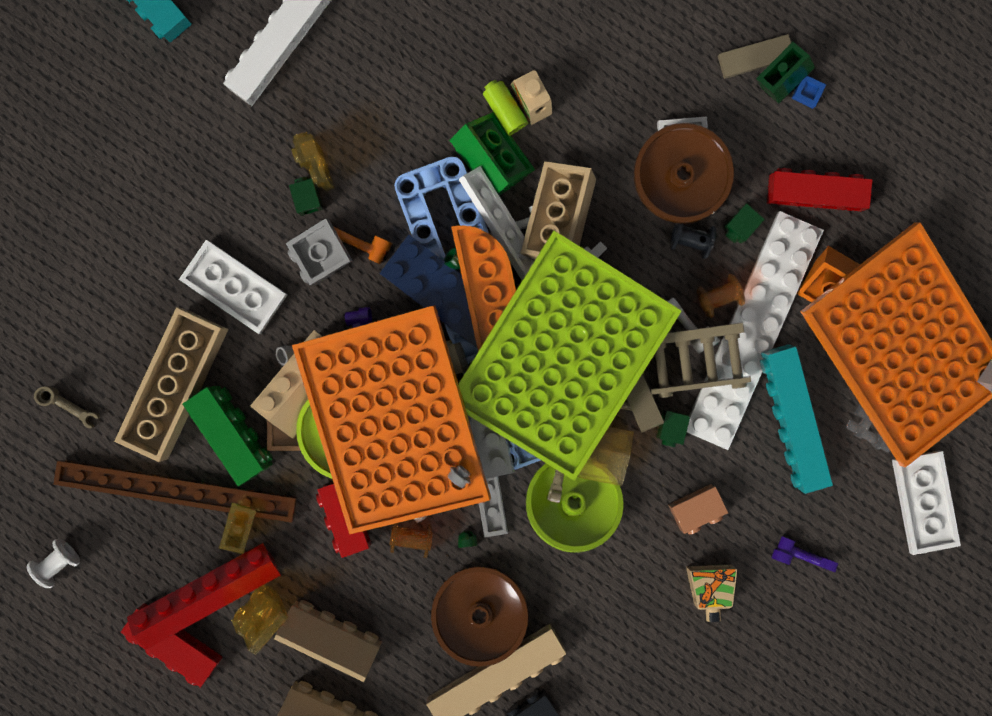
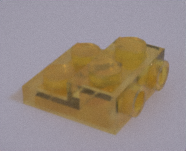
M300 133L293 137L295 148L291 150L296 163L299 162L301 168L305 167L310 172L313 182L318 187L321 186L325 191L335 189L320 143L312 134Z
M264 584L252 593L245 606L238 609L232 619V623L236 633L244 637L248 651L256 655L289 616L279 594Z

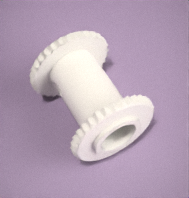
M55 539L52 543L54 551L42 562L31 561L27 564V571L31 578L44 588H52L54 586L53 576L67 564L77 566L80 563V558L75 550L64 540Z

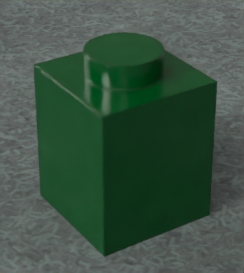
M301 177L294 180V184L289 185L297 214L304 216L324 210L317 184L312 178Z
M746 203L724 225L725 236L733 243L739 242L741 244L751 236L765 219Z
M663 410L662 418L664 424L659 425L656 437L661 439V444L676 447V443L684 445L690 416Z

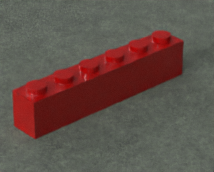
M264 543L129 615L127 620L132 637L146 650L281 576L272 555Z

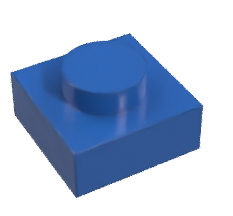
M806 76L797 85L791 99L813 109L816 107L826 84Z

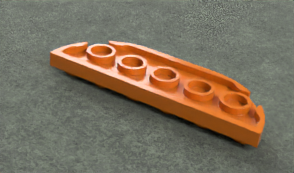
M452 226L479 351L516 291L513 273L506 251L493 236L472 226Z

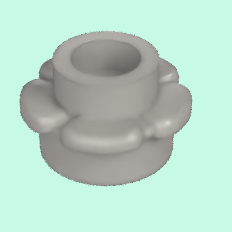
M458 465L457 468L450 467L451 471L447 477L455 485L464 488L467 483H471L469 478L471 474L461 465Z

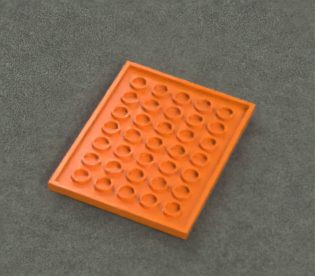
M920 222L913 223L800 311L891 453L902 467L906 468L992 399V392L977 382L992 359V340Z
M435 305L292 345L349 534L490 501L491 495ZM458 465H461L471 474L469 476L471 483H467L464 488L455 485L447 477L451 471L450 467L457 468Z

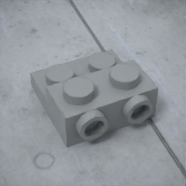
M329 219L322 220L286 243L289 248V257L293 262H297L301 269V278L305 283H309L310 286L321 283L334 275L337 270L353 261Z

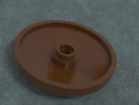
M689 123L673 124L654 133L642 146L634 166V183L643 204L656 216L674 223L696 222L714 213L727 199L734 178L732 157L724 142L707 128Z
M476 566L455 573L443 583L433 601L431 622L438 643L448 655L463 664L484 667L500 663L516 651L525 636L529 614L525 596L511 577L491 567Z

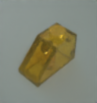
M232 503L219 546L220 549L244 553L256 508Z

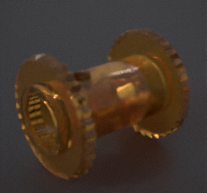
M733 274L728 275V284L707 292L701 286L697 289L699 303L709 318L714 317V309L729 304L732 301H737L740 306L745 304L743 288Z
M395 523L391 531L390 552L394 553L395 546L424 550L423 558H427L432 544V525H428V531L398 527V523Z

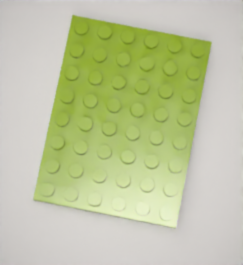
M553 231L458 383L467 415L575 481L682 311L558 232Z

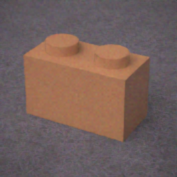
M712 484L668 504L680 531L684 534H694L702 529V525L717 523L723 519V515L728 514L716 487Z

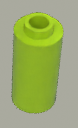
M493 80L484 87L483 96L508 136L513 135L529 123L503 81L497 82V80Z

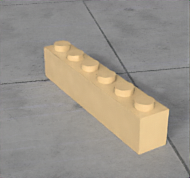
M548 624L523 639L520 646L507 659L494 665L473 669L428 696L426 705L433 716H464L468 713L472 715L479 711L484 703L498 700L502 693L509 688L510 690L518 688L523 683L522 681L529 676L531 678L538 676L543 672V668L549 664L556 665L564 659V655H566L565 647L552 625Z

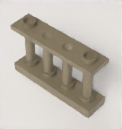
M743 322L668 333L655 353L659 387L651 389V393L658 394V398L673 396V392L724 385H732V389L747 387V383L751 382V375L743 376L738 345L739 333L745 332ZM725 336V340H728L733 378L718 380L713 342H715V337ZM700 339V343H703L708 381L693 383L688 345H691L690 340ZM675 342L676 347L679 348L684 384L669 386L664 348H666V343Z

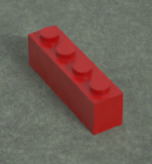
M778 168L777 171L769 175L767 204L862 212L870 209L872 179H864V175L860 174L840 177V173L837 172L816 175V171L813 170L792 173V169Z
M145 603L142 604L135 610V612L139 611L140 609L148 605ZM127 622L120 633L125 635L128 642L141 646L132 637L129 623ZM183 629L145 650L150 657L158 658L164 662L169 670L183 675L189 684L197 685L200 688L223 658Z

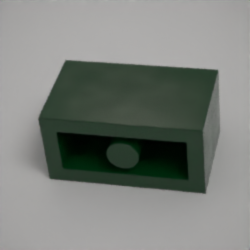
M792 41L756 79L762 90L779 104L815 66L810 55Z

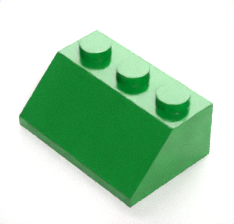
M494 112L466 123L449 140L470 171L481 166L498 195L503 194L535 171L511 135L508 136Z

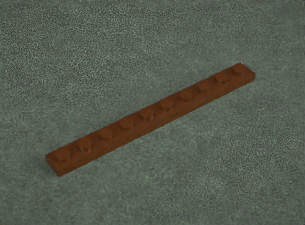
M65 460L57 461L53 485L285 522L294 521L297 497Z

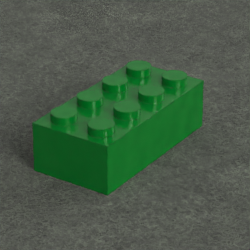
M220 386L206 387L182 405L237 486H240L273 465L271 462L273 457L266 447L262 448L258 443L259 436L252 427H247L243 421L246 417L240 408H235L231 403L232 396L225 387L221 388Z

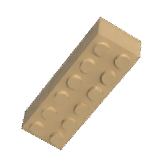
M176 308L114 442L157 462L169 459L189 416V413L182 404L200 392L228 329L191 311Z

